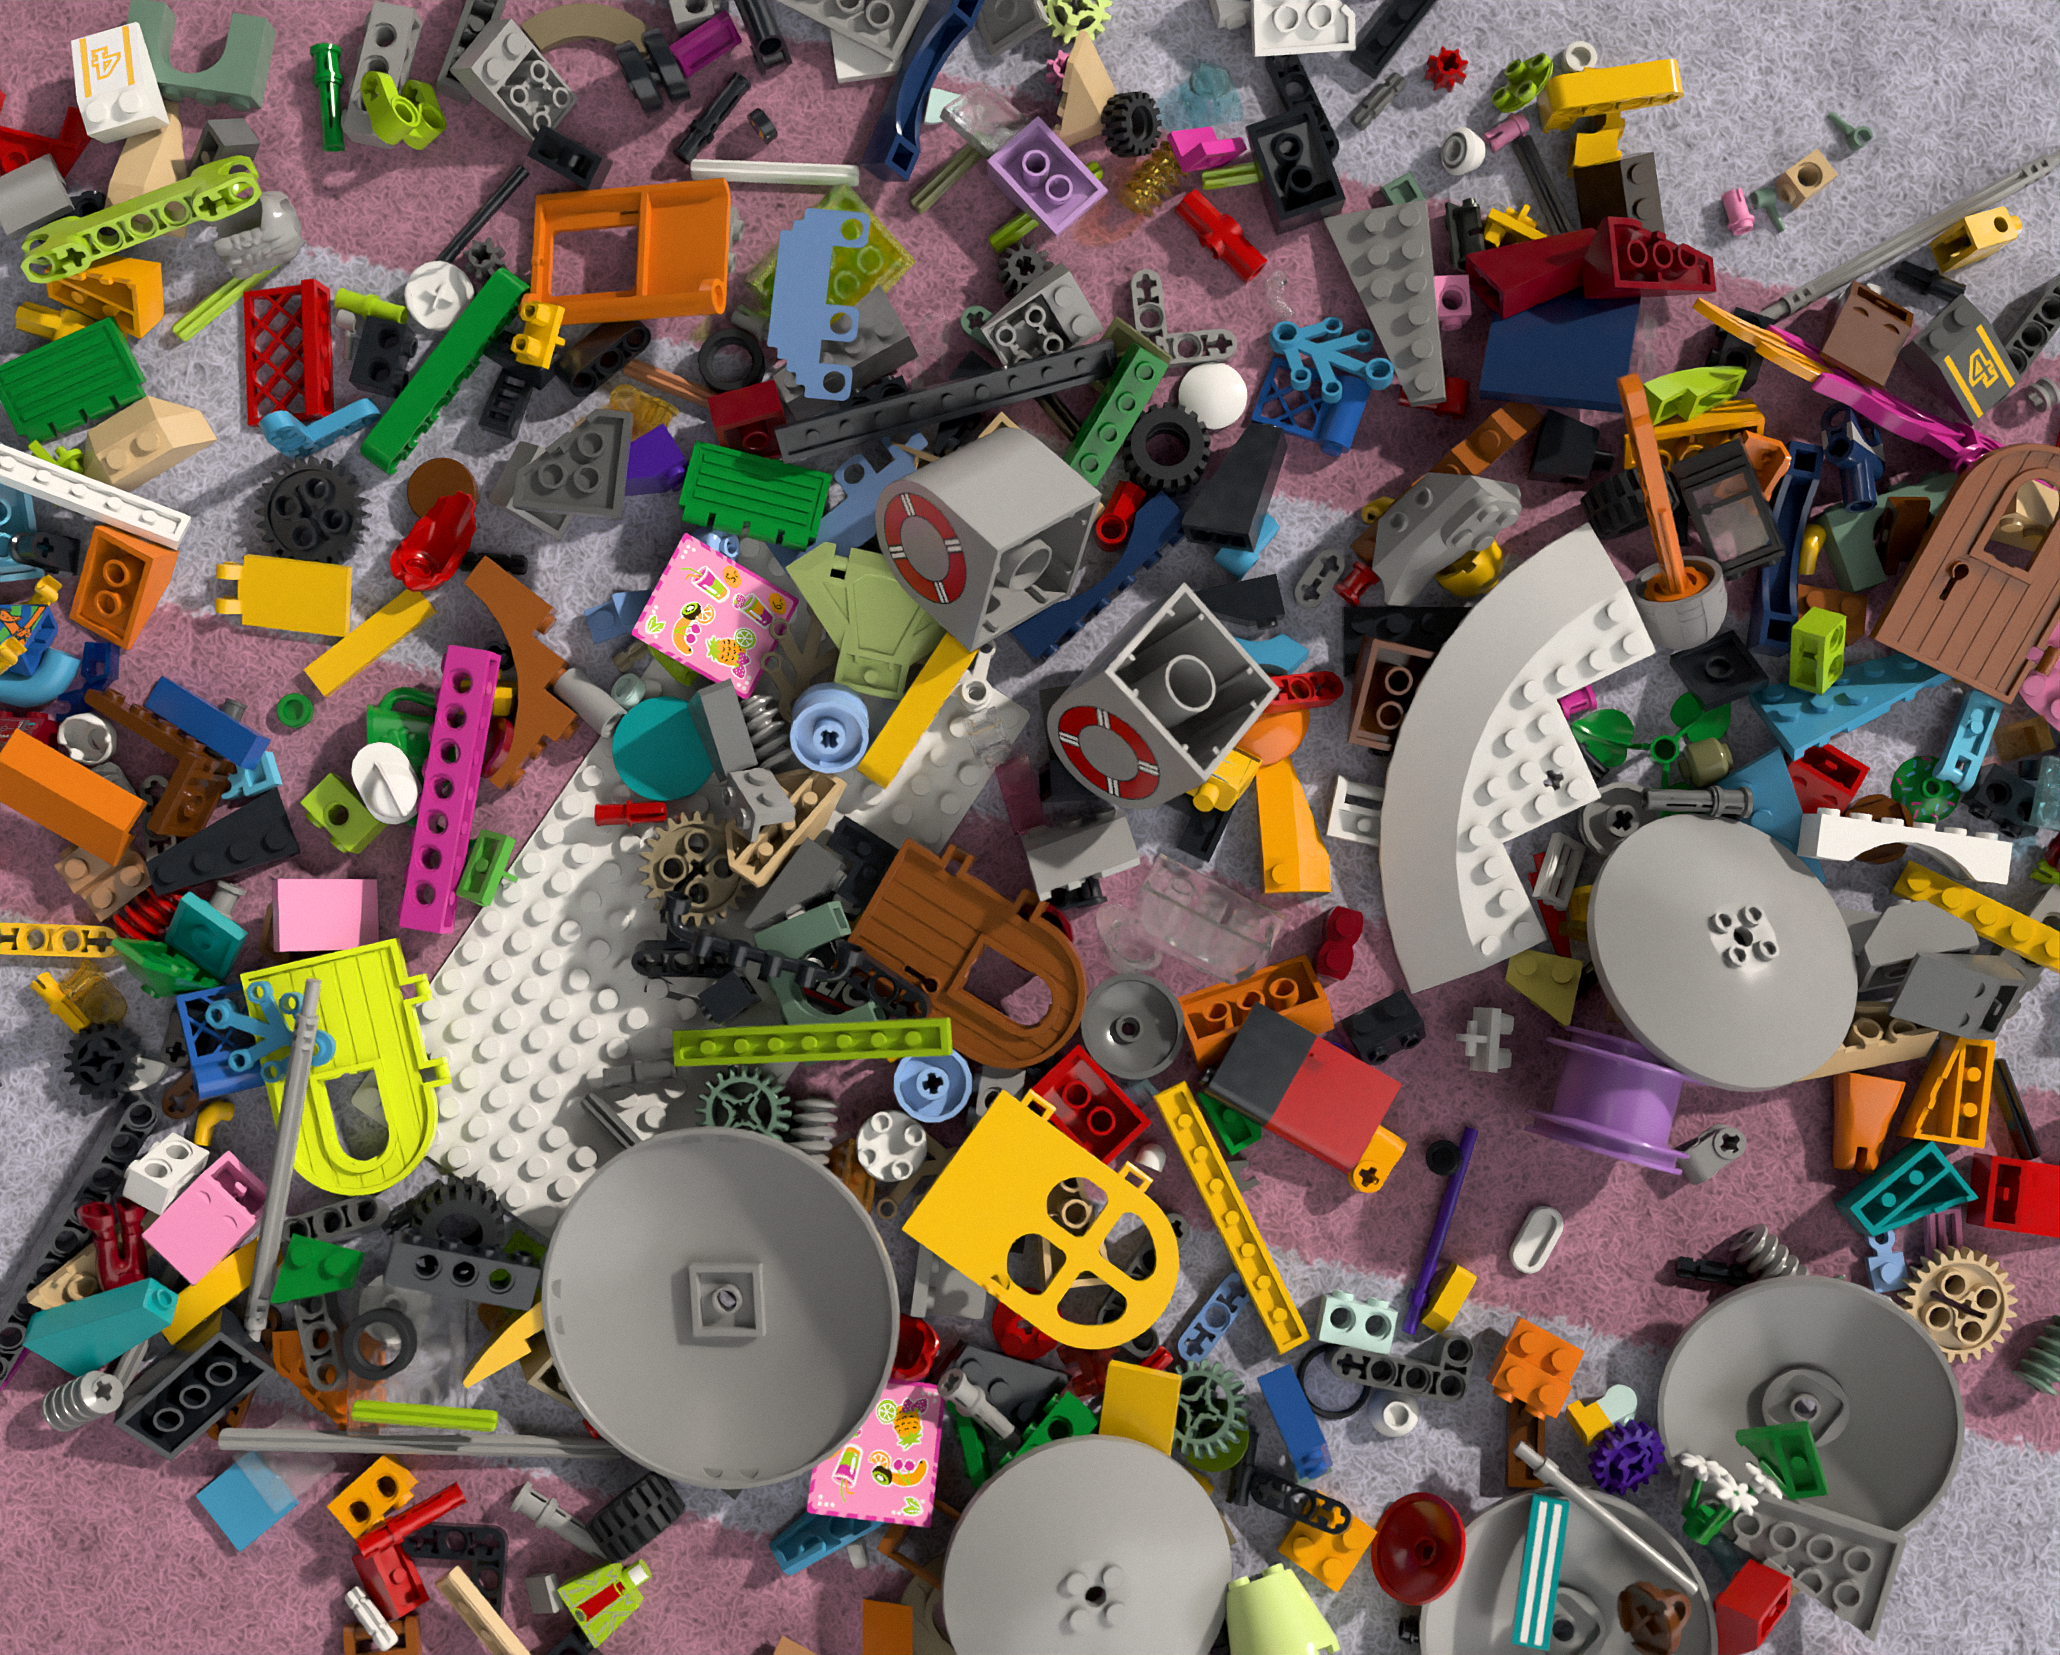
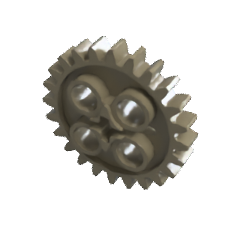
M699 811L692 812L690 821H688L684 812L677 815L678 824L671 818L665 819L664 823L667 830L665 831L658 826L654 827L652 830L657 839L647 838L644 840V843L650 848V852H641L638 855L647 861V865L637 868V871L647 873V878L640 881L639 886H650L651 890L644 898L651 899L656 897L658 901L653 910L659 911L662 909L661 903L664 892L673 891V887L692 871L693 867L690 862L702 861L713 846L716 845L718 847V851L700 866L699 871L702 875L691 876L678 891L688 895L689 889L693 884L699 885L703 890L704 896L702 901L698 904L692 902L689 914L681 915L684 925L688 918L691 917L693 927L700 926L702 917H704L708 925L714 924L715 913L721 919L728 918L725 908L738 910L739 906L734 899L747 898L748 895L741 887L752 885V883L729 868L724 827L727 819H720L714 824V815L711 812L706 814L703 821H701ZM692 834L700 836L703 840V849L700 853L692 852L688 846V839ZM668 859L675 861L679 868L678 874L674 879L668 878L663 872V864ZM718 859L725 861L728 866V873L723 879L717 877L713 870L714 863Z

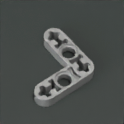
M1143 269L1134 274L1130 289L1134 328L1142 335L1148 336L1146 337L1148 339L1149 336L1162 334V337L1155 336V344L1173 357L1168 368L1196 366L1207 362L1223 363L1233 358L1237 349V340L1235 335L1227 329L1167 334L1160 276L1151 269ZM1142 279H1148L1149 284H1155L1154 287H1151L1150 302L1144 303L1143 288H1137V286L1141 285ZM1145 312L1155 313L1159 318L1158 325L1153 328L1144 327L1140 322L1141 315ZM1218 338H1223L1225 344H1230L1223 354L1219 353L1218 348H1208L1207 356H1202L1203 344L1201 339H1207L1206 346L1215 345ZM1185 341L1191 342L1196 346L1197 353L1191 358H1184L1178 353L1177 347L1179 344Z

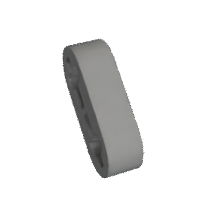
M1334 549L1321 551L1303 574L1293 591L1294 601L1300 608L1305 610L1317 608L1342 575L1345 569V560L1339 551ZM1331 557L1336 561L1334 567L1338 570L1337 572L1330 570L1325 578H1322L1318 575L1324 566L1320 560L1328 561ZM1315 580L1320 584L1315 591L1318 599L1311 598L1307 602L1302 599L1304 592L1301 590V587L1308 589Z

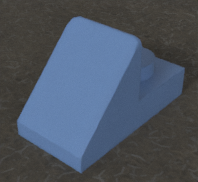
M651 590L612 594L613 601L584 610L583 612L594 643L597 645L632 633L652 595Z

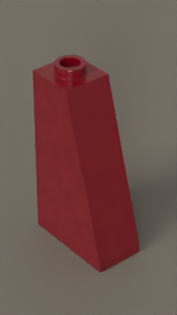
M1591 227L1466 255V274L1469 275V287L1503 320L1584 285L1581 263L1597 231Z

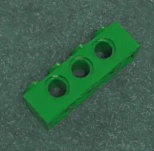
M1133 341L1131 342L1062 458L1064 462L1094 487L1098 485L1169 365Z
M1069 1391L1062 1398L1056 1393L1043 1409L1047 1417L1039 1426L1033 1421L1019 1438L1024 1442L1020 1450L1016 1454L1009 1450L996 1467L1000 1470L1018 1456L1040 1445L1052 1442L1048 1436V1426L1053 1423L1062 1424L1067 1431L1066 1438L1089 1435L1101 1419ZM986 1479V1480L981 1484V1486L977 1489V1491L986 1483V1481H987L988 1479Z

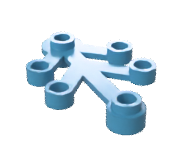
M1328 317L1323 322L1299 328L1293 322L1283 321L1276 324L1269 334L1271 349L1276 353L1283 354L1291 371L1290 384L1293 389L1304 391L1311 385V372L1303 366L1299 353L1312 358L1322 383L1321 397L1327 403L1338 402L1342 398L1343 388L1341 382L1336 380L1330 365L1365 378L1366 383L1374 390H1383L1392 383L1394 368L1392 363L1384 358H1375L1365 363L1340 353L1355 349L1360 353L1369 352L1373 348L1374 335L1368 329H1359L1354 334L1341 337L1343 323L1337 317ZM1335 326L1337 329L1329 330L1327 327ZM1320 336L1330 340L1319 344L1309 341ZM1360 339H1366V340H1368V341H1367V342H1359L1358 340H1360ZM1298 377H1304V378H1306V379H1305V380H1302V381H1299V380H1297L1296 378H1298ZM1334 389L1337 392L1329 393L1327 390Z
M262 980L251 983L247 988V997L251 1002L259 1003L269 1023L241 1014L238 1005L230 999L214 1001L208 1006L206 1020L213 1028L224 1029L234 1027L266 1038L248 1049L233 1051L228 1059L231 1069L236 1072L248 1070L253 1067L255 1061L282 1046L291 1047L293 1031L289 1029L281 1011L285 1014H292L295 1020L296 1014L301 1012L303 1001L301 993L294 991L283 994L280 997L278 1007L273 997V988L269 982ZM258 986L263 989L262 998L257 995ZM290 997L296 1002L294 1009L289 1006ZM217 1010H220L222 1013L221 1021L218 1019ZM317 1030L315 1043L319 1047V1052L316 1054L313 1050L312 1066H321L328 1063L336 1051L334 1038L323 1030ZM240 1054L245 1059L244 1066L239 1063L238 1058ZM289 1056L281 1061L272 1060L264 1063L260 1071L263 1080L268 1083L283 1080L287 1073ZM272 1065L277 1069L276 1077L270 1072Z

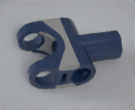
M1841 402L1835 403L1825 410L1821 418L1823 452L1825 458L1839 468L1844 510L1849 513L1867 512L1874 509L1877 505L1875 482L1883 476L1885 471L1881 435L1878 427L1872 422L1864 419L1858 420L1855 411L1850 406ZM1839 411H1845L1846 416L1839 425L1832 426L1831 420L1833 416ZM1869 428L1870 435L1868 439L1865 437L1861 429Z

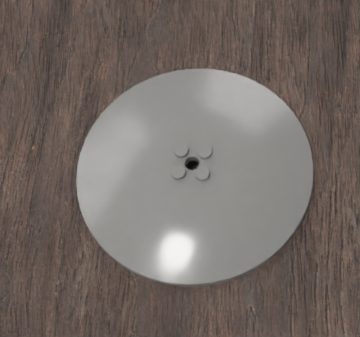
M706 1126L662 1133L629 1147L601 1166L570 1200L558 1221L545 1260L542 1281V1314L545 1335L559 1377L571 1399L587 1421L616 1449L638 1464L662 1476L682 1483L718 1489L755 1488L794 1478L818 1466L839 1451L862 1427L881 1398L890 1377L899 1336V1300L892 1264L883 1240L869 1214L838 1177L809 1155L778 1139L737 1128ZM721 1291H730L735 1295L737 1301L735 1307H727L721 1302Z

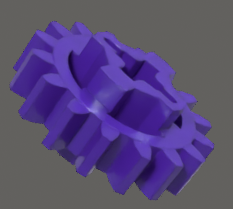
M1632 1419L1628 1420L1626 1427H1623L1619 1422L1615 1423V1431L1612 1433L1605 1429L1603 1431L1605 1438L1602 1441L1595 1440L1593 1443L1598 1448L1597 1451L1588 1453V1457L1592 1460V1463L1587 1466L1593 1474L1591 1477L1609 1494L1616 1490L1620 1496H1624L1627 1488H1630L1634 1493L1637 1492L1638 1484L1641 1482L1648 1485L1650 1483L1648 1477L1651 1474L1658 1475L1659 1473L1655 1467L1656 1464H1660L1665 1460L1660 1454L1665 1450V1446L1660 1441L1662 1438L1644 1421L1641 1420L1636 1424Z

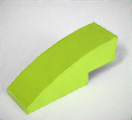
M1738 366L1700 367L1677 371L1644 383L1643 387L1652 426L1675 414H1678L1688 422L1736 397L1747 370Z

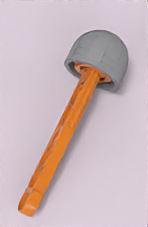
M1634 372L1618 378L1617 387L1621 404L1624 408L1625 422L1658 562L1639 572L1631 580L1628 591L1651 641L1673 650H1687L1706 643L1718 632L1725 618L1728 597L1722 569L1717 562L1701 556L1681 555L1644 387L1639 375Z

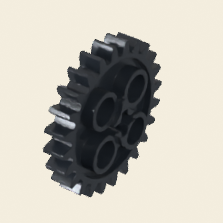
M313 456L309 457L308 464L303 459L295 458V468L287 463H283V475L272 471L271 476L275 483L273 485L268 483L262 484L268 491L267 496H257L256 499L265 503L264 508L255 510L256 514L264 516L265 519L256 525L257 528L268 530V533L263 536L262 541L267 543L275 542L270 552L274 554L283 552L282 558L327 564H332V559L337 563L344 564L345 561L342 554L344 552L355 556L356 552L351 545L353 543L364 544L365 542L358 534L360 531H370L369 527L362 524V519L372 517V514L362 511V507L369 504L370 500L358 496L364 491L365 487L360 484L352 485L357 476L352 473L344 475L345 466L337 464L333 467V462L326 458L320 464L318 458ZM319 482H324L326 487L325 493L321 498L317 499L314 493L315 487ZM300 486L302 487V493L305 499L301 497L298 492V487ZM293 498L296 504L295 510L292 514L287 515L285 504L289 499ZM311 507L318 509L314 513V517L317 521L309 519V516L313 514ZM340 512L343 517L342 524L337 529H334L331 519L335 513ZM306 529H310L313 534L312 541L304 546L301 542V535ZM323 530L327 531L329 535L328 541L325 540Z

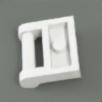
M1338 775L1325 836L1379 848L1380 811L1344 802L1346 794L1383 802L1385 788L1349 781V777Z

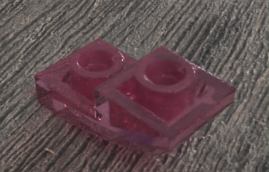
M1025 754L995 763L996 775L1014 835L1027 833V830L1033 827L1048 826L1028 755Z

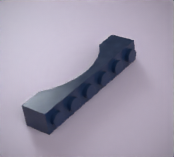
M985 0L928 1L859 163L878 179L885 182L909 181L921 152L920 123L930 89L950 54L973 29Z
M1790 441L1784 445L1791 456L1790 467L1787 473L1777 482L1768 502L1786 546V555L1781 556V561L1773 566L1760 568V565H1758L1746 647L1751 653L1778 658L1791 652L1792 627L1798 622L1799 618L1796 593L1799 555L1808 514L1820 482L1824 458L1823 446ZM1765 527L1761 548L1771 544Z
M1162 490L1136 512L1133 532L1128 546L1117 565L1102 581L1074 598L1053 604L1008 630L1007 634L1034 664L1040 659L1045 663L1049 661L1060 650L1057 645L1066 636L1070 639L1076 637L1086 627L1083 621L1090 614L1094 613L1096 617L1100 615L1112 603L1108 599L1117 590L1121 593L1127 591L1137 581L1134 575L1140 569L1145 567L1147 571L1150 570L1163 557L1159 553L1168 544L1174 548L1186 537L1181 524L1185 514Z

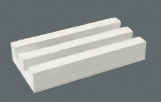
M1561 832L1552 833L1532 897L1537 900L1542 899V903L1546 905H1553V909L1557 911H1566L1586 846ZM1570 848H1572L1568 863L1565 865ZM1563 878L1558 891L1557 897H1555L1560 879Z

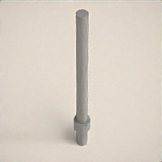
M1521 1440L1514 1446L1512 1452L1534 1469L1533 1474L1545 1484L1550 1482L1686 1595L1691 1597L1695 1594L1698 1584L1559 1472L1557 1464L1547 1456L1542 1458Z

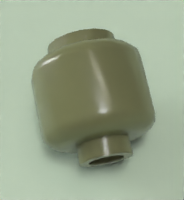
M1708 738L1685 745L1683 748V758L1677 760L1682 779L1689 778L1696 787L1715 784L1729 775V770L1734 769L1732 756L1727 744H1721L1716 738Z

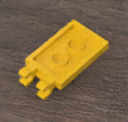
M254 554L244 555V564L231 561L216 564V578L238 580L237 597L224 595L223 598H216V613L242 614V625L346 637L349 634L352 586L351 566Z
M1111 1360L1108 1364L1099 1435L1129 1438L1150 1445L1171 1457L1182 1375Z

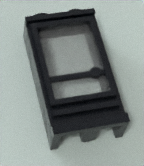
M1740 432L1734 434L1730 441L1715 447L1712 445L1705 446L1699 449L1697 454L1680 460L1679 457L1671 460L1670 468L1678 483L1706 555L1709 559L1714 560L1720 565L1723 578H1726V581H1732L1746 575L1747 569L1760 565V568H1767L1781 561L1780 557L1786 555V546Z

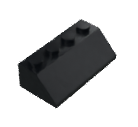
M221 1306L123 1392L124 1397L121 1405L116 1409L113 1424L164 1458L172 1461L276 1370V1365L261 1341L256 1342L248 1335L247 1329L243 1326L244 1320L226 1307ZM242 1356H244L245 1358H247V1359L249 1360V1362H248V1363L243 1362V1361H242Z

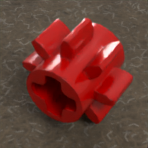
M1442 46L1438 53V58L1434 55L1429 56L1426 64L1430 68L1426 71L1424 78L1432 79L1435 84L1434 91L1441 87L1446 88L1448 93H1451L1455 82L1461 85L1464 83L1466 74L1463 71L1469 62L1468 60H1462L1459 55L1460 49L1457 48L1455 51L1446 50ZM1445 66L1450 68L1448 72L1443 70Z

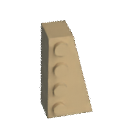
M2035 480L2024 483L2014 494L1989 539L2035 552L2048 527L2054 521L2059 507L2058 492Z

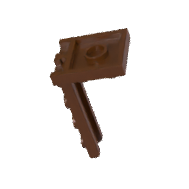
M88 688L84 697L88 705L180 760L176 770L168 779V786L164 794L152 810V817L147 828L156 834L190 837L204 829L229 782V775L233 774L236 769L235 763L227 758L216 757L206 751V745L196 738L181 736L178 734L179 728L174 724L161 719L156 721L151 718L152 711L138 704L132 703L130 705L124 701L126 698L124 694L111 688H105L104 692Z

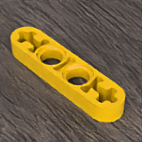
M0 923L1 934L17 936L16 943H0V954L111 958L117 955L113 946H106L104 952L103 946L88 945V938L102 939L105 937V932L107 938L112 939V941L115 938L121 937L116 928L108 926ZM39 930L43 934L44 941L40 948L33 950L28 945V936L32 931ZM69 931H74L79 937L78 946L72 951H68L63 946V937Z

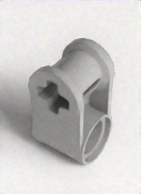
M1716 1124L1696 1138L1684 1143L1683 1146L1685 1148L1678 1147L1677 1151L1687 1153L1690 1157L1687 1160L1677 1158V1163L1692 1185L1701 1184L1713 1177L1721 1168L1737 1157H1740L1746 1148V1139L1740 1130L1724 1124ZM1723 1135L1730 1136V1138H1728L1727 1144L1729 1145L1727 1149L1721 1147V1145L1724 1143L1722 1138Z

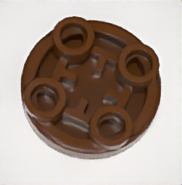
M434 458L424 462L413 472L407 485L409 506L420 519L435 505L440 496H452L457 491H462L464 494L472 495V500L477 506L480 495L473 474L463 464L450 458Z

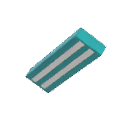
M1531 1493L1510 1636L1511 1644L1549 1651L1570 1508L1569 1500Z

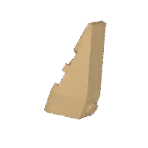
M1080 30L1067 60L1061 90L1064 92L1057 110V115L1060 116L1062 125L1056 124L1053 130L1067 147L1102 134L1101 130L1105 128V124H1101V117H1106L1103 108L1109 105L1107 103L1108 99L1116 94V89L1088 32Z

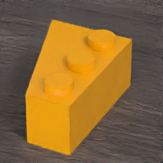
M1942 1036L1896 1136L1984 1148L1996 1041L1967 1039L1960 1036Z

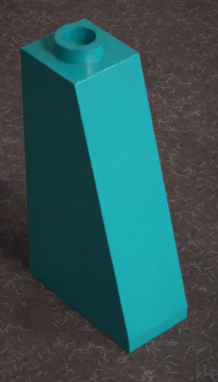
M148 1278L43 1310L31 1316L22 1345L78 1378L99 1369L171 1325L179 1295L154 1279Z

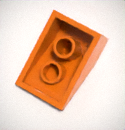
M107 523L95 526L69 619L125 650L131 649L171 581L179 551Z

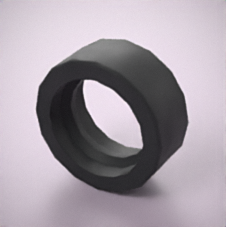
M734 328L717 331L710 335L702 344L698 355L699 371L708 388L718 393L729 392L763 381L766 370L763 352L756 339L745 331ZM735 344L742 346L752 357L750 373L739 382L727 383L721 381L716 377L712 369V360L715 353L726 345Z
M389 1307L374 1308L354 1318L345 1329L341 1342L342 1357L348 1368L358 1377L370 1381L386 1380L404 1370L414 1359L418 1346L417 1331L411 1319L401 1311ZM384 1322L390 1324L396 1329L400 1337L401 1348L399 1354L394 1361L387 1365L377 1366L370 1364L360 1351L359 1339L361 1333L372 1323Z

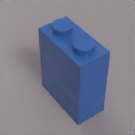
M1289 1363L1258 1377L1257 1380L1264 1401L1299 1479L1305 1477L1314 1479L1325 1474L1328 1471V1467L1333 1465L1328 1445L1291 1364Z

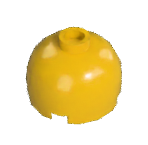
M1494 538L1493 543L1482 551H1467L1458 560L1440 570L1435 575L1436 580L1446 590L1460 597H1471L1490 592L1499 582V576L1504 564L1501 547Z

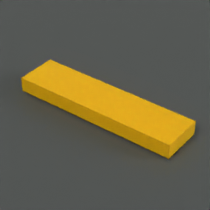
M406 589L303 670L321 693L328 698L435 615L437 611L421 591L413 593Z

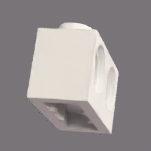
M171 1133L161 1143L155 1142L147 1155L140 1161L134 1160L129 1165L124 1174V1179L127 1181L123 1196L158 1215L163 1214L204 1172L210 1152L175 1133Z

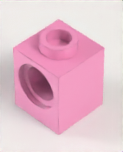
M1469 275L1434 276L1439 326L1444 331L1460 329L1471 316ZM1442 300H1453L1457 305V309H1447L1443 305Z

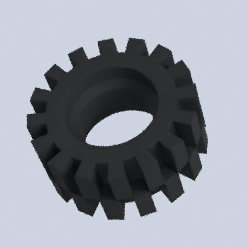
M1136 91L1115 94L1114 97L1108 99L1107 103L1109 105L1104 106L1103 112L1106 114V117H1101V124H1105L1106 129L1101 131L1102 136H1108L1105 144L1107 147L1112 146L1110 152L1113 155L1118 154L1117 157L1120 158L1146 156V154L1153 152L1152 148L1157 147L1158 142L1155 138L1161 137V132L1157 130V126H1162V120H1157L1160 110L1159 108H1153L1156 101L1153 98L1149 99L1150 95L1148 93Z

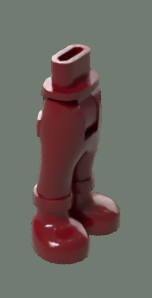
M125 1196L120 1197L116 1201L117 1216L122 1227L121 1240L123 1241L124 1255L120 1258L117 1249V1235L114 1231L115 1217L113 1208L105 1202H92L81 1206L77 1211L78 1222L85 1228L92 1230L95 1234L93 1237L94 1247L96 1248L95 1265L98 1283L102 1292L148 1279L147 1250L144 1239L141 1237L144 1230L140 1224L149 1209Z

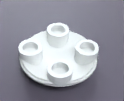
M1207 362L1197 365L1185 375L1180 384L1178 398L1179 404L1186 406V413L1190 414L1193 410L1198 414L1197 421L1199 423L1204 421L1207 429L1219 431L1233 424L1241 416L1247 402V390L1242 377L1233 368L1223 363Z
M885 1110L871 1116L860 1128L856 1139V1154L863 1169L872 1177L885 1182L902 1181L912 1176L923 1164L927 1152L926 1134L920 1123L909 1114L898 1110Z

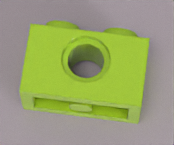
M329 773L300 802L308 810L305 813L307 819L319 829L324 826L332 834L329 838L330 842L343 853L348 851L359 854L388 826V824L374 818L367 809L362 797L341 776ZM346 807L349 812L348 820L344 824L339 825L336 820L337 813L340 809Z

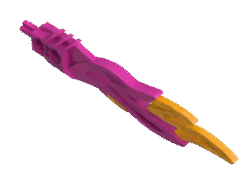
M1699 297L1692 305V308L1722 329L1755 346V351L1766 359L1813 383L1810 387L1811 389L1852 407L1876 424L1899 436L1922 445L1930 446L1951 460L1949 468L1957 474L1961 475L1964 470L1981 456L2004 446L1966 424L1952 423L1898 398L1884 388L1879 390L1872 385L1867 387L1860 384L1847 371L1828 366L1822 357L1819 356L1820 348L1770 324L1766 330ZM2033 479V480H2035V481H2037V482H2039V483H2041V484H2043V485H2045V486H2047V487H2049V488H2051V489L2057 491L2056 488H2054V487L2052 488L2049 484H2047V483H2045V482H2043V481H2041V480H2039V479Z

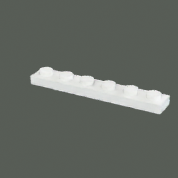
M0 444V483L175 550L178 549L190 526L191 516Z

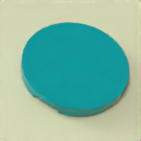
M661 696L640 702L624 715L614 733L612 756L619 776L630 789L650 800L674 801L685 799L699 791L714 772L686 706L689 702L681 698Z

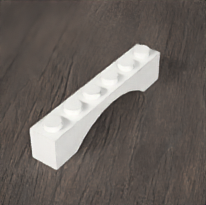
M1818 808L1817 814H1802L1797 856L1829 861H1850L1862 852L1876 846L1898 842L1913 846L1929 854L1943 865L1954 879L1986 884L2007 885L2013 843L1998 841V834L1976 832L1975 837L1966 836L1967 829L1944 827V832L1935 831V824L1913 822V827L1903 826L1904 820L1882 817L1881 823L1872 821V815L1863 813H1850L1849 818L1840 817V810L1830 808Z

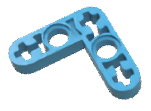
M365 398L353 402L308 426H305L285 410L266 415L258 424L267 442L294 461L295 458L303 459L333 444V439L341 435L347 437L380 420L381 414L374 400Z

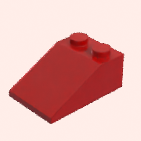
M1079 1044L1030 1088L1056 1108L1049 1119L1062 1133L1105 1165H1108L1152 1123ZM1032 1100L1043 1112L1045 1111V1108Z

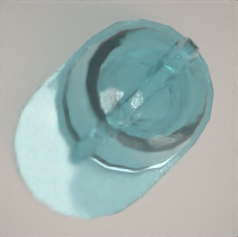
M1205 61L1201 62L1199 67L1189 76L1188 81L1180 85L1181 98L1194 128L1242 121L1243 109L1235 84L1228 72L1219 65L1207 64Z

